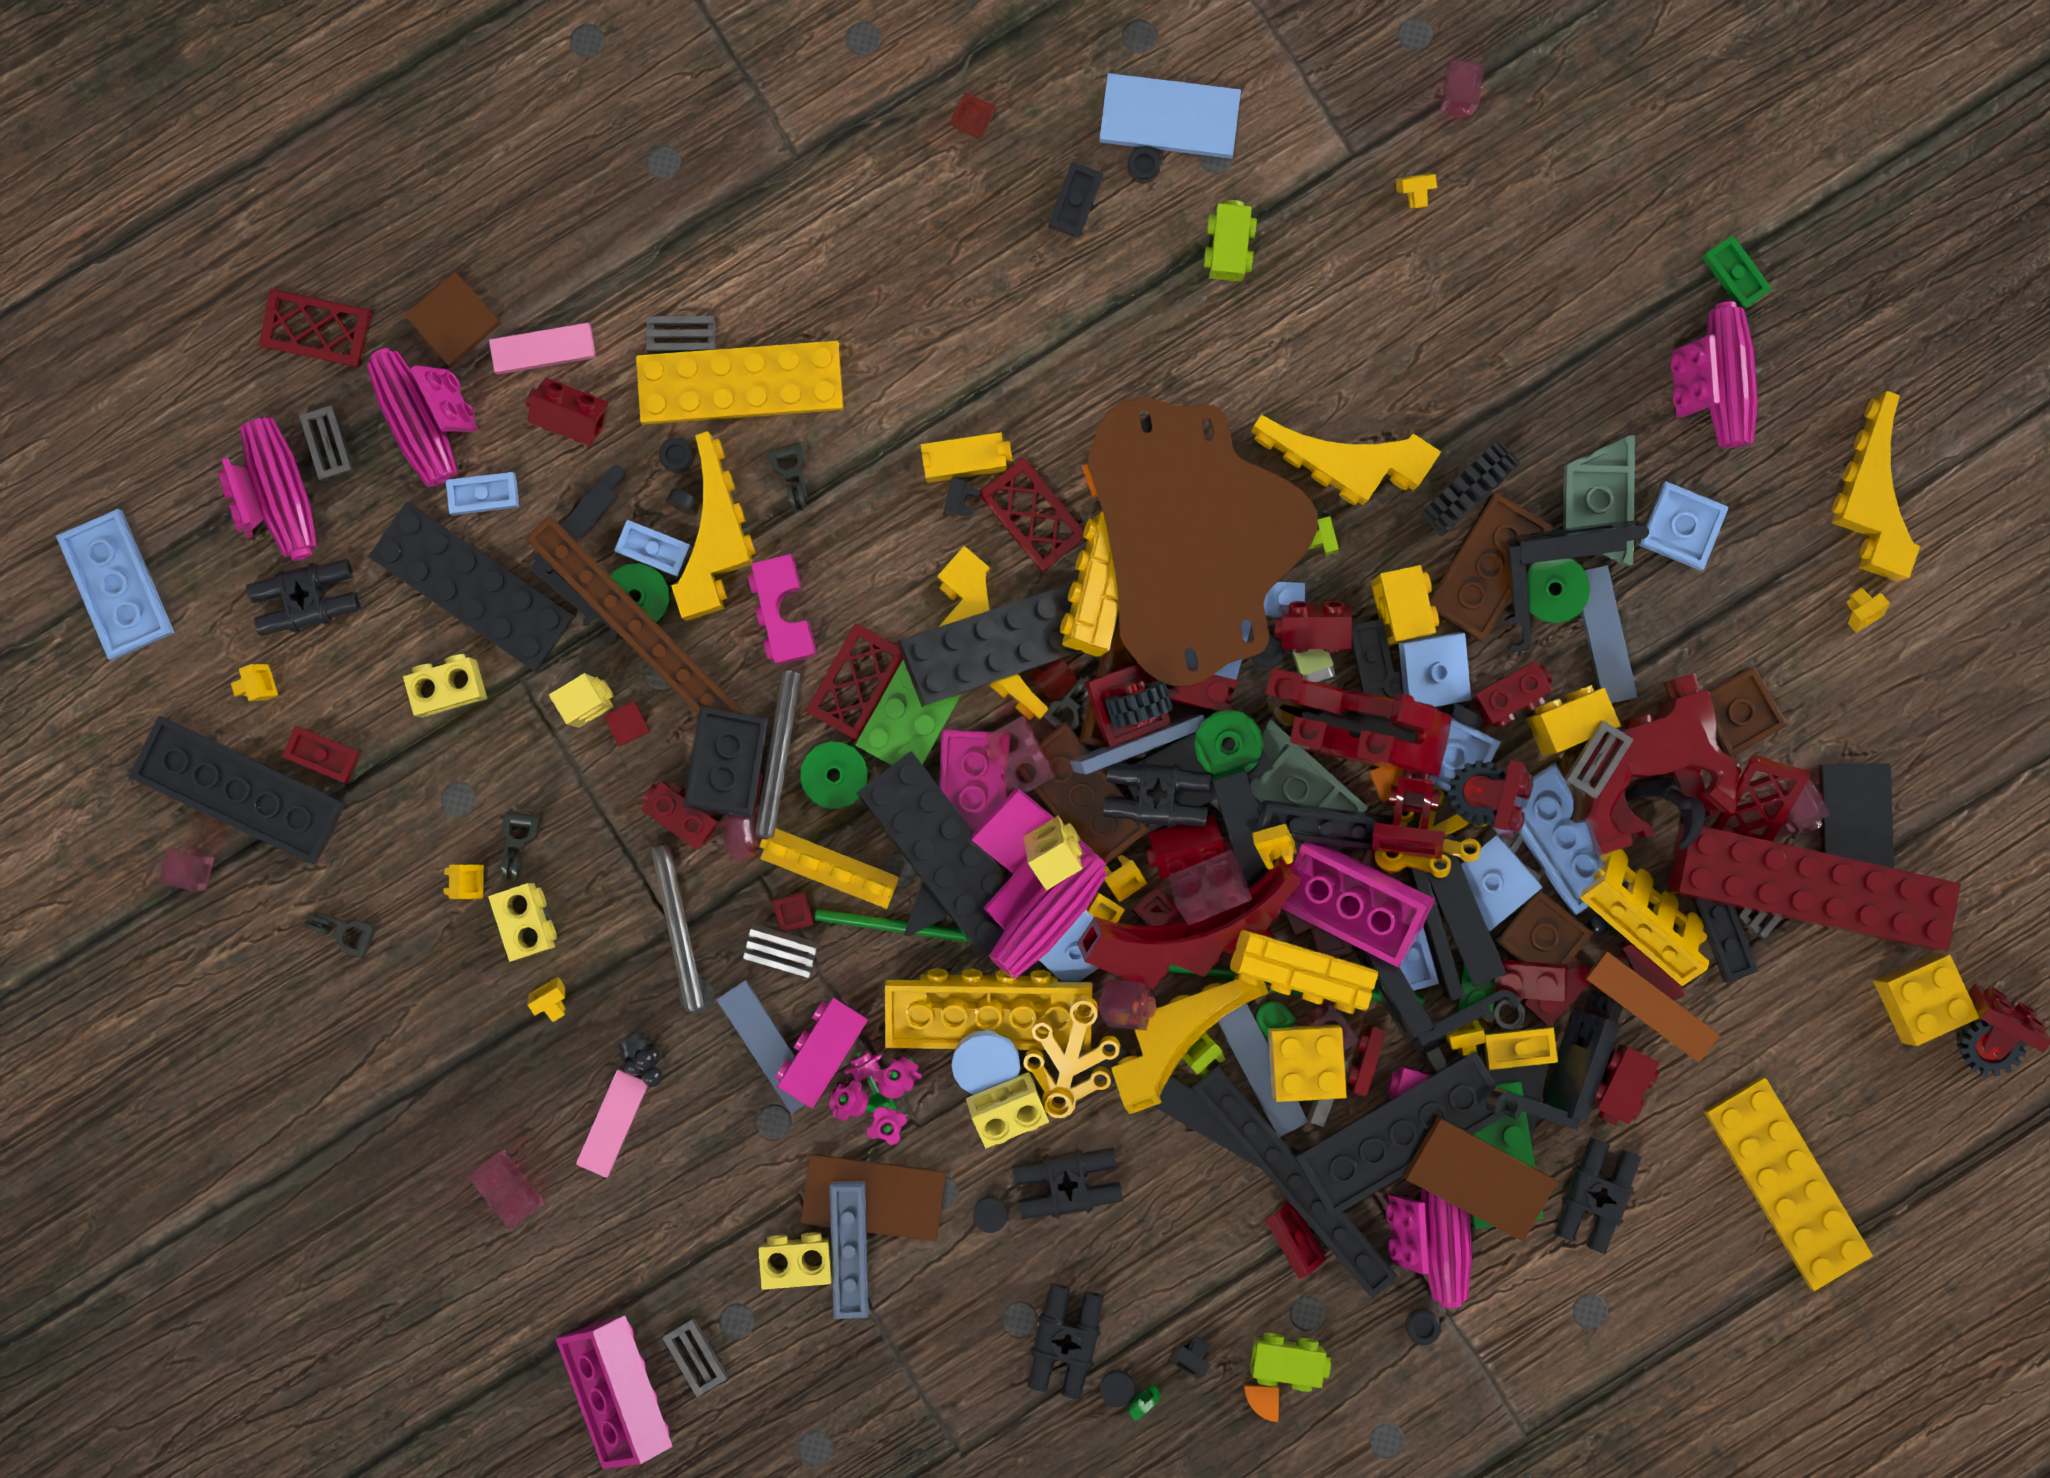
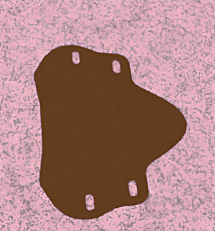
M1135 398L1119 403L1108 411L1098 426L1088 457V468L1104 513L1118 586L1120 637L1124 646L1140 666L1158 681L1163 680L1165 684L1172 686L1198 684L1204 682L1225 665L1237 660L1253 657L1265 650L1270 637L1264 609L1265 596L1295 566L1311 546L1317 532L1318 514L1312 501L1300 488L1280 476L1238 457L1233 449L1227 417L1218 407L1213 405L1176 406L1152 398ZM1142 410H1147L1150 414L1152 430L1149 433H1145L1141 428L1139 413ZM1205 418H1209L1212 421L1214 439L1211 441H1207L1204 438L1202 420ZM1244 620L1250 621L1252 625L1254 640L1251 643H1246L1243 639L1241 622ZM1188 648H1192L1196 652L1198 669L1194 672L1190 671L1187 667L1185 651Z

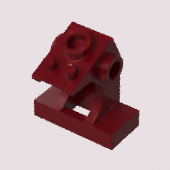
M1404 771L1403 777L1398 776V786L1391 785L1389 806H1395L1393 824L1375 823L1373 851L1442 860L1445 832L1428 830L1430 811L1437 812L1440 791H1433L1434 781L1429 780L1430 774H1413ZM1402 811L1422 813L1421 828L1400 826Z

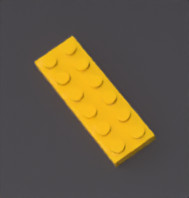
M838 341L636 356L640 422L642 425L844 410Z
M1761 1076L1704 1110L1705 1115L1811 1290H1818L1873 1257L1766 1077Z

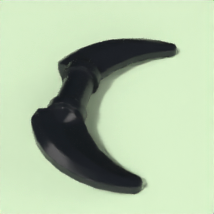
M1669 777L1646 779L1629 788L1625 792L1627 802L1641 797H1662L1678 807L1679 811L1683 814L1685 825L1683 837L1679 843L1681 850H1684L1696 840L1705 821V808L1700 798H1691L1681 793L1675 786V780Z

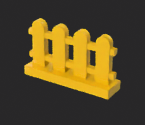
M775 828L774 837L766 840L762 839L759 846L764 849L760 858L764 861L886 909L889 907L900 879L899 876Z
M1622 849L1600 855L1599 858L1604 861L1602 869L1600 868L1594 873L1593 878L1595 881L1582 890L1580 899L1681 986H1684L1708 970L1709 960L1698 952L1699 945L1707 939V934L1703 932L1704 924L1702 919L1694 912L1683 915L1678 910L1679 903L1673 893L1665 890L1659 894L1652 888L1653 878L1645 869H1639L1636 872L1631 870L1627 866L1628 857ZM1623 879L1629 883L1628 889L1622 886ZM1649 901L1654 904L1653 912L1647 908ZM1674 923L1679 926L1678 933L1673 930Z

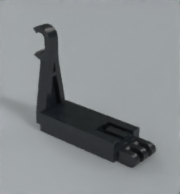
M613 466L561 524L578 544L619 498L613 490L625 477V471L621 466ZM537 552L533 556L535 562L529 569L586 616L583 626H589L595 618L603 621L611 629L610 636L605 638V645L614 642L618 633L563 577L554 572L555 569Z
M1638 520L1514 535V541H1506L1505 549L1513 614L1505 617L1504 620L1510 625L1520 623L1522 628V640L1519 643L1511 642L1507 648L1512 652H1522L1531 643L1525 564L1626 551V541L1646 538L1649 535L1648 527Z
M1352 945L1361 965L1378 971L1375 989L1406 1044H1413L1417 1052L1481 1017L1491 1024L1495 1015L1490 1011V1005L1501 999L1509 1003L1510 1009L1517 1010L1519 1008L1518 998L1513 992L1500 990L1432 1024L1400 967L1398 968Z
M1596 990L1591 991L1584 1011L1574 1009L1558 1055V1062L1555 1064L1543 1102L1496 1088L1487 1097L1486 1109L1497 1113L1501 1110V1103L1507 1099L1508 1106L1505 1109V1113L1508 1117L1517 1119L1523 1111L1578 1130L1580 1121L1587 1122L1621 1025L1618 1023L1623 1006L1607 994H1602Z

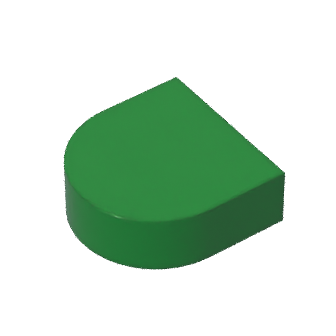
M1274 1000L1262 1003L1255 1014V1021L1267 1039L1269 1028H1286L1297 1022L1285 1005Z

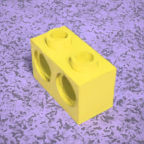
M458 654L445 658L446 664L433 667L432 663L412 668L413 674L403 676L413 715L423 718L487 699L477 660L470 657L466 658L465 654ZM460 671H465L468 675V682L463 688L458 689L454 684L455 675ZM432 680L435 685V691L431 697L425 698L421 692L422 686L426 681Z
M585 673L549 694L565 723L577 728L584 726L614 707L610 701L614 695L603 679L600 681L598 677Z
M1059 815L1023 836L1028 864L1046 890L1082 870L1080 856L1083 854V851L1078 843L1080 838L1071 823L1065 825Z
M527 883L488 896L509 962L555 948L553 940L557 939L556 930L552 921L546 920L543 908L546 907L545 896L540 887L536 888L535 883ZM518 895L523 896L527 901V909L523 914H518L513 909V900ZM529 927L534 929L538 935L537 943L533 947L528 946L523 940V934Z
M1029 1072L966 1098L971 1118L985 1149L1004 1143L1010 1138L1027 1131H1033L1039 1126L1049 1123L1041 1098Z
M821 1232L801 1234V1239L788 1240L787 1235L767 1237V1242H762L759 1246L762 1290L831 1284V1238L822 1237ZM809 1250L819 1252L822 1256V1263L818 1266L807 1264L804 1259V1253ZM774 1253L783 1254L787 1258L788 1266L783 1269L775 1268L770 1262V1256Z

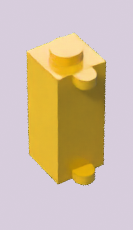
M1002 432L921 444L927 483L951 480L952 477L958 479L1007 471L1006 462L1012 461L1010 441L1003 442Z

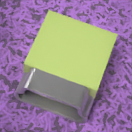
M1309 649L1304 653L1291 652L1298 673L1304 675L1303 680L1317 683L1336 676L1329 652H1325L1323 649Z

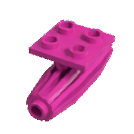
M1722 302L1715 305L1716 310L1709 312L1707 336L1672 351L1671 371L1674 376L1675 390L1673 403L1676 406V418H1683L1709 408L1718 446L1721 448H1735L1754 443L1758 406L1755 356L1744 309L1737 307L1736 302Z
M389 348L371 354V361L367 365L378 405L403 455L427 487H434L445 483L446 480L452 479L457 475L458 471L446 432L460 431L473 433L478 430L474 422L475 414L470 405L464 401L459 391L460 384L457 378L446 369L418 365L409 368L399 352H392Z
M265 417L249 421L240 428L246 467L231 465L227 457L221 459L224 470L218 471L225 498H233L234 501L229 503L235 528L237 531L244 530L246 539L253 537L252 530L264 520L283 556H290L292 561L306 559L312 556L311 550L315 549L317 544L311 506L294 456L274 419Z
M1083 852L1080 856L1082 870L1048 890L1044 888L1026 860L986 904L984 909L1005 930L989 956L1007 975L1016 979L1047 954L1086 910L1107 876V873L1104 871L1106 863L1093 852L1086 855Z
M1423 1188L1421 1189L1420 1201L1395 1194L1388 1195L1389 1205L1386 1208V1217L1391 1231L1388 1251L1392 1264L1420 1274H1427L1432 1298L1434 1301L1440 1302V1307H1461V1301L1468 1300L1472 1264L1470 1213Z

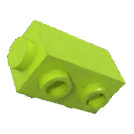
M1226 200L1224 204L1218 203L1215 214L1209 213L1207 234L1213 235L1212 247H1206L1204 267L1210 268L1209 279L1242 282L1245 271L1251 272L1253 251H1248L1249 238H1255L1257 218H1251L1252 207L1244 206V203L1241 201Z
M1264 1333L1263 1337L1254 1336L1250 1373L1253 1378L1257 1379V1383L1262 1385L1278 1386V1382L1290 1383L1293 1389L1310 1392L1312 1387L1322 1388L1323 1378H1329L1331 1358L1326 1357V1351L1323 1346H1318L1319 1342L1316 1340L1298 1338V1342L1284 1341V1336Z

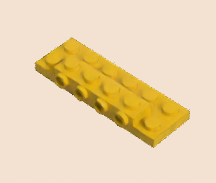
M940 968L931 969L927 974H921L920 980H886L885 1048L956 1049L957 1044L965 1036L976 1031L990 1030L1011 1039L1018 1050H1045L1041 1042L1034 1039L1032 1028L1036 1020L1046 1018L1053 1024L1055 1039L1062 1050H1066L1073 1026V1021L1070 1018L1071 1004L1079 996H1089L1092 998V982H1058V978L1051 976V973L1046 970H1034L1030 973V976H1018L1016 979H1013L1003 970L997 971L996 975H982V972L977 969H966L962 971V975H948L946 970ZM1081 1004L1078 1007L1082 1012L1091 1010L1086 1004ZM1092 1025L1086 1028L1080 1051H1091ZM1044 1026L1037 1028V1031L1041 1034L1049 1032Z

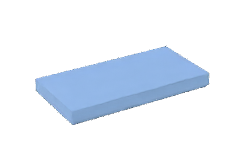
M1108 73L1099 142L1232 159L1241 90Z
M116 509L56 535L109 660H115L175 633L123 510Z
M1552 764L1531 778L1534 780L1530 799H1523L1521 807L1522 812L1525 813V820L1520 834L1571 914L1577 915L1588 907L1580 899L1582 890L1595 881L1593 878L1594 873L1600 868L1602 869L1604 861L1599 858L1600 855H1595L1591 837L1585 822L1575 823L1570 820L1573 812V797L1561 771L1556 764Z

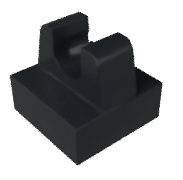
M952 477L943 515L954 518L956 516H973L975 509L967 507L964 504V499L968 496L978 498L979 490L966 484L965 480Z
M1196 1337V1339L1192 1338L1187 1348L1183 1346L1174 1348L1168 1361L1196 1379L1205 1377L1211 1364L1202 1358L1209 1344L1199 1337Z

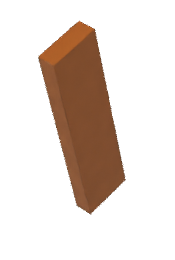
M1606 950L1585 976V979L1698 1063L1701 1062L1721 1036Z

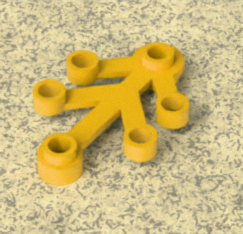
M1434 786L1433 791H1440L1439 808L1443 804L1444 792L1442 789ZM1430 811L1428 830L1445 832L1444 837L1469 824L1474 825V823H1468L1456 814L1433 826L1437 812ZM1410 812L1407 816H1402L1400 826L1407 827V824L1414 818V812ZM1422 815L1418 826L1419 829L1421 828ZM1481 824V826H1478V825H1474V826H1477V827H1485V826H1487V825H1486V824ZM1444 839L1442 853L1461 857L1466 862H1474L1480 856L1481 846L1475 839H1465L1462 842ZM1467 847H1472L1476 850V852L1473 854H1468L1464 851V849ZM1375 851L1377 865L1388 873L1399 872L1405 867L1430 872L1437 878L1446 877L1450 873L1451 861L1444 854H1442V860L1398 854L1397 857L1390 858L1386 855L1387 852ZM1441 862L1446 865V868L1439 870L1435 868L1434 864Z
M1079 996L1071 1004L1070 1018L1073 1021V1026L1065 1053L1053 1035V1024L1050 1020L1040 1018L1033 1024L1032 1035L1034 1039L1041 1042L1060 1072L1057 1084L1044 1067L1045 1055L1041 1050L1030 1049L1027 1051L1024 1058V1067L1033 1073L1044 1090L1042 1104L1046 1113L1053 1118H1064L1070 1115L1075 1109L1076 1100L1096 1090H1105L1111 1083L1110 1070L1106 1067L1098 1066L1092 1070L1091 1078L1070 1087L1074 1075L1105 1059L1111 1060L1116 1058L1120 1051L1119 1040L1114 1036H1105L1101 1039L1098 1047L1079 1056L1086 1028L1096 1021L1098 1015L1097 1002L1089 996ZM1081 1004H1086L1091 1010L1082 1012L1078 1007ZM1044 1026L1049 1032L1041 1034L1037 1031V1028ZM1106 1044H1112L1115 1046L1116 1049L1114 1051L1109 1052L1106 1051L1103 1048V1046ZM1037 1057L1040 1063L1031 1064L1028 1059ZM1101 1074L1104 1075L1107 1078V1080L1104 1082H1099L1095 1079V1076ZM1056 1096L1063 1097L1065 1102L1056 1103L1053 1098Z

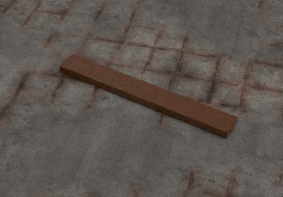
M551 515L546 517L524 538L697 714H699L701 706L743 713L724 691Z

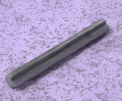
M783 671L755 830L757 836L764 838H773L775 834L801 679L800 674L794 671Z
M667 844L655 846L651 849L684 1008L687 1012L702 1009L704 1002L671 848Z

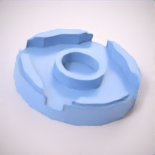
M982 1030L973 1032L962 1038L957 1044L951 1064L953 1076L961 1088L973 1095L1018 1077L1020 1058L1018 1049L1011 1039L1005 1035L1004 1037L998 1035L995 1031Z

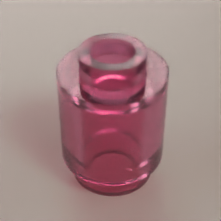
M728 815V819L721 820L725 852H729L730 860L757 857L756 848L760 847L758 836L755 833V815L751 819Z

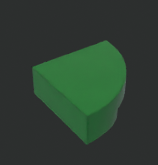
M1155 1384L1145 1388L1127 1404L1128 1412L1135 1422L1145 1415L1161 1398L1162 1393Z

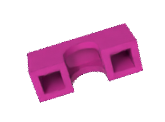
M789 554L751 563L753 573L747 574L752 594L758 592L761 604L756 606L755 609L759 625H766L769 637L763 640L767 658H774L775 664L779 666L816 657L817 652L810 623L807 620L788 623L782 620L779 613L780 603L785 596L802 591L794 557Z

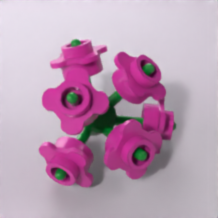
M868 1051L857 1053L856 1056L850 1059L851 1066L843 1071L845 1075L852 1073L855 1080L851 1081L849 1086L847 1082L839 1084L837 1089L834 1088L829 1097V1107L833 1109V1117L846 1121L849 1116L858 1117L865 1110L873 1113L872 1125L867 1128L869 1138H880L886 1140L890 1145L896 1144L900 1140L899 1132L901 1127L906 1124L907 1119L904 1113L896 1112L897 1107L893 1099L901 1097L905 1091H910L917 1078L921 1079L922 1075L917 1073L919 1066L914 1063L912 1058L906 1059L901 1057L899 1061L892 1059L891 1066L881 1070L877 1063V1060L882 1058L881 1053L870 1056ZM866 1079L873 1093L869 1101L867 1094L861 1090V1083L858 1082L860 1080Z

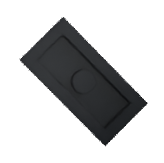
M1075 162L1071 163L1048 223V228L1080 239L1103 178L1102 172Z

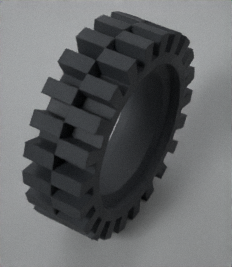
M1500 441L1496 442L1444 489L1420 515L1441 537L1444 536L1506 479L1521 462Z

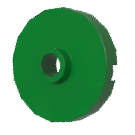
M1571 558L1536 562L1526 572L1529 612L1541 621L1549 623L1570 621L1579 615L1587 605L1590 595L1589 578L1581 565ZM1559 583L1562 586V592L1556 596L1549 593L1551 584Z
M641 563L626 564L614 570L610 575L629 596L634 591H640L641 599L636 603L657 624L667 615L671 603L670 588L664 577L653 567Z
M1231 709L1216 711L1206 717L1196 730L1194 739L1197 759L1205 770L1216 776L1242 767L1248 773L1259 761L1258 759L1261 756L1264 744L1261 730L1254 720L1241 711ZM1227 737L1234 739V745L1230 749L1222 747V741Z
M827 742L816 746L806 755L801 766L800 781L805 794L815 804L826 809H842L853 805L859 799L856 792L868 784V768L863 756L854 747L843 742ZM832 769H837L840 772V778L836 782H832L828 778V773Z

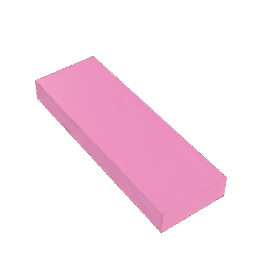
M590 323L489 339L494 373L497 375L596 358Z
M620 1068L617 1069L576 1165L606 1178L610 1176L648 1088L643 1083L642 1078L628 1075Z

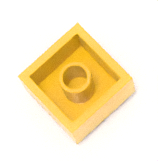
M1421 565L1381 573L1371 581L1378 617L1383 619L1388 646L1398 645L1399 642L1427 638L1436 633L1435 626H1439L1438 612L1435 606H1430L1428 593L1432 591L1431 581L1428 573H1423Z
M1592 685L1564 695L1566 698L1564 703L1561 702L1560 698L1544 703L1533 709L1535 715L1526 718L1542 756L1558 753L1589 740L1600 721H1605L1615 728L1621 726L1605 688L1594 691Z
M1933 953L1873 980L1896 1032L1904 1044L1918 1046L1979 1019L1978 1013L1950 954Z
M1338 1025L1268 1029L1272 1098L1276 1102L1347 1098L1342 1027Z

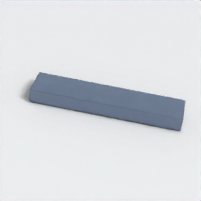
M1608 565L1584 570L1589 578L1590 595L1587 605L1581 612L1597 687L1598 689L1605 688L1611 703L1638 698Z
M1190 713L1170 721L1171 724L1121 744L1113 747L1105 746L1070 760L1073 772L1089 774L1194 733L1204 720V715Z
M745 980L716 1000L792 1114L803 1107L804 1104L778 1089L776 1086L780 1080L775 1078V1075L785 1060L792 1062L796 1055L747 980Z
M1247 1003L1218 1021V1025L1278 1136L1282 1137L1308 1123L1309 1121L1298 1101L1276 1102L1272 1098L1269 1045Z
M831 1181L833 1319L868 1318L865 1181Z

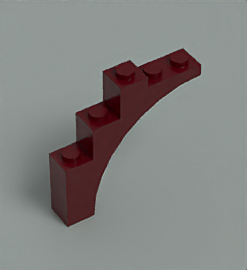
M1280 856L1273 864V869H1269L1250 889L1217 910L1195 919L1170 925L1155 926L1118 924L1094 917L1077 942V945L1086 963L1152 990L1160 979L1166 976L1171 963L1205 977L1209 970L1218 963L1223 951L1234 954L1242 929L1275 938L1269 925L1277 919L1280 909L1290 895L1295 893L1302 878L1293 863L1286 864L1284 858Z

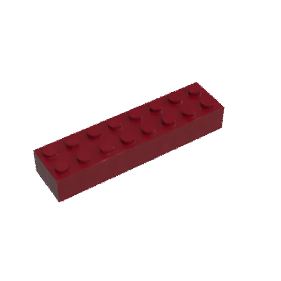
M1680 825L1667 888L1669 893L1923 949L1949 950L1961 883L1704 826L1696 840L1687 848L1681 850L1679 843L1683 837L1685 825Z

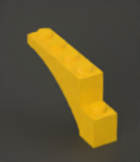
M1886 391L1872 398L1864 413V417L1868 418L1864 430H1860L1856 436L1853 448L1857 451L1853 462L1850 461L1844 470L1842 479L1846 482L1842 493L1836 496L1831 511L1835 513L1832 520L1833 524L1870 536L1869 539H1865L1860 548L1859 557L1862 560L1859 568L1898 582L1910 578L1920 545L1913 543L1907 531L1893 488L1891 435L1900 395Z
M1262 414L1251 430L1256 435L1254 439L1260 445L1267 449L1275 447L1284 453L1283 459L1297 468H1300L1301 465L1313 472L1311 477L1315 481L1326 487L1331 484L1341 491L1339 493L1340 497L1352 505H1357V503L1364 505L1386 473L1391 476L1390 481L1403 490L1410 488L1414 491L1441 453V451L1413 433L1406 440L1389 443H1336L1302 435L1277 424Z
M708 431L695 435L703 473V509L700 528L692 555L682 577L677 584L671 585L681 618L685 621L725 609L722 600L727 599L726 590L722 580L716 581L715 577L750 566L753 563L751 555L756 554L751 536H744L741 528V523L746 522L740 503H733L730 491L735 490V485L729 470L724 472L720 459L725 458L719 438L713 440Z
M965 546L961 548L937 576L938 580L942 583L939 589L953 601L957 597L961 599V602L939 627L990 610L986 588V576L990 573V567ZM1019 675L989 684L1003 698L1008 694L1018 702L1015 708L1028 720L1035 716L1040 721L1049 710L1031 692Z
M1238 974L1231 982L1223 985L1221 983L1210 984L1204 987L1201 993L1190 997L1189 995L1177 996L1168 1005L1160 1008L1155 1006L1147 1007L1139 1011L1138 1016L1132 1017L1131 1021L1143 1056L1139 1058L1138 1056L1123 1058L1118 1062L1119 1065L1111 1067L1123 1105L1128 1113L1133 1114L1162 1103L1160 1095L1175 1067L1190 1047L1209 1028L1227 1014L1252 1000L1268 994L1265 981L1259 980L1258 986L1238 980Z

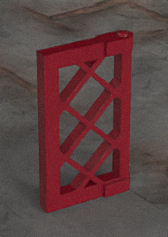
M271 288L258 346L359 368L372 312L371 309ZM281 300L296 303L299 306L284 317L279 312ZM308 307L329 310L332 314L315 324L306 309ZM303 312L312 327L295 337L286 322ZM341 314L357 316L356 326L348 331L339 316ZM335 319L345 334L328 344L319 329ZM283 325L292 340L289 342L274 340L275 329ZM316 332L325 347L317 349L302 346L299 341ZM346 339L352 344L350 355L336 353L332 350V348Z
M1022 458L979 493L982 501L985 502L1041 573L1047 571L1049 567L1085 539L1083 538L1084 530L1025 458ZM1023 472L1034 485V489L1013 487L1014 478ZM999 490L1010 491L1008 510H1002L992 497ZM1013 492L1033 494L1031 513L1011 511ZM1037 494L1044 497L1055 511V515L1035 513ZM1010 515L1031 517L1029 536H1024L1011 521ZM1034 518L1054 520L1053 539L1032 537ZM1058 520L1063 521L1073 533L1067 540L1056 539ZM1032 541L1052 543L1051 553L1042 559L1031 545ZM1055 544H1061L1055 549Z
M855 623L805 711L848 735L850 739L858 740L903 660L899 647ZM859 637L869 642L871 651L851 656V651ZM873 645L879 647L880 649L874 650ZM886 651L894 657L887 670L881 673L876 654ZM872 655L877 674L858 679L853 660ZM849 662L854 681L835 686L834 681L844 663ZM878 678L879 684L869 701L864 702L859 683ZM856 685L860 704L841 709L836 690ZM832 691L837 710L827 713L819 707L827 693ZM862 708L863 712L854 727L845 723L843 712ZM839 714L840 719L834 717L833 715Z
M1752 755L1739 778L1735 800L1737 806L1743 793L1749 791L1754 801L1737 806L1734 813L1723 814L1721 812L1712 828L1773 842L1808 782L1810 771L1771 761L1769 758ZM1756 770L1767 773L1769 775L1751 781ZM1783 779L1794 780L1789 789L1785 791L1782 790L1778 782ZM1773 783L1778 793L1759 799L1754 789ZM1782 800L1776 812L1769 816L1764 806ZM1759 808L1764 818L1745 823L1741 813ZM1736 816L1740 825L1732 828L1726 826V823L1730 817ZM1767 825L1762 836L1750 832V830Z

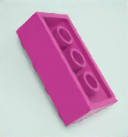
M1311 842L1301 844L1293 865L1302 879L1295 893L1290 895L1281 909L1399 968L1419 935L1435 899L1325 844Z
M625 1315L605 1319L556 1338L602 1469L642 1464L672 1447L668 1426L663 1420L657 1404V1395L651 1388L645 1371V1362L638 1352L634 1341L633 1329Z

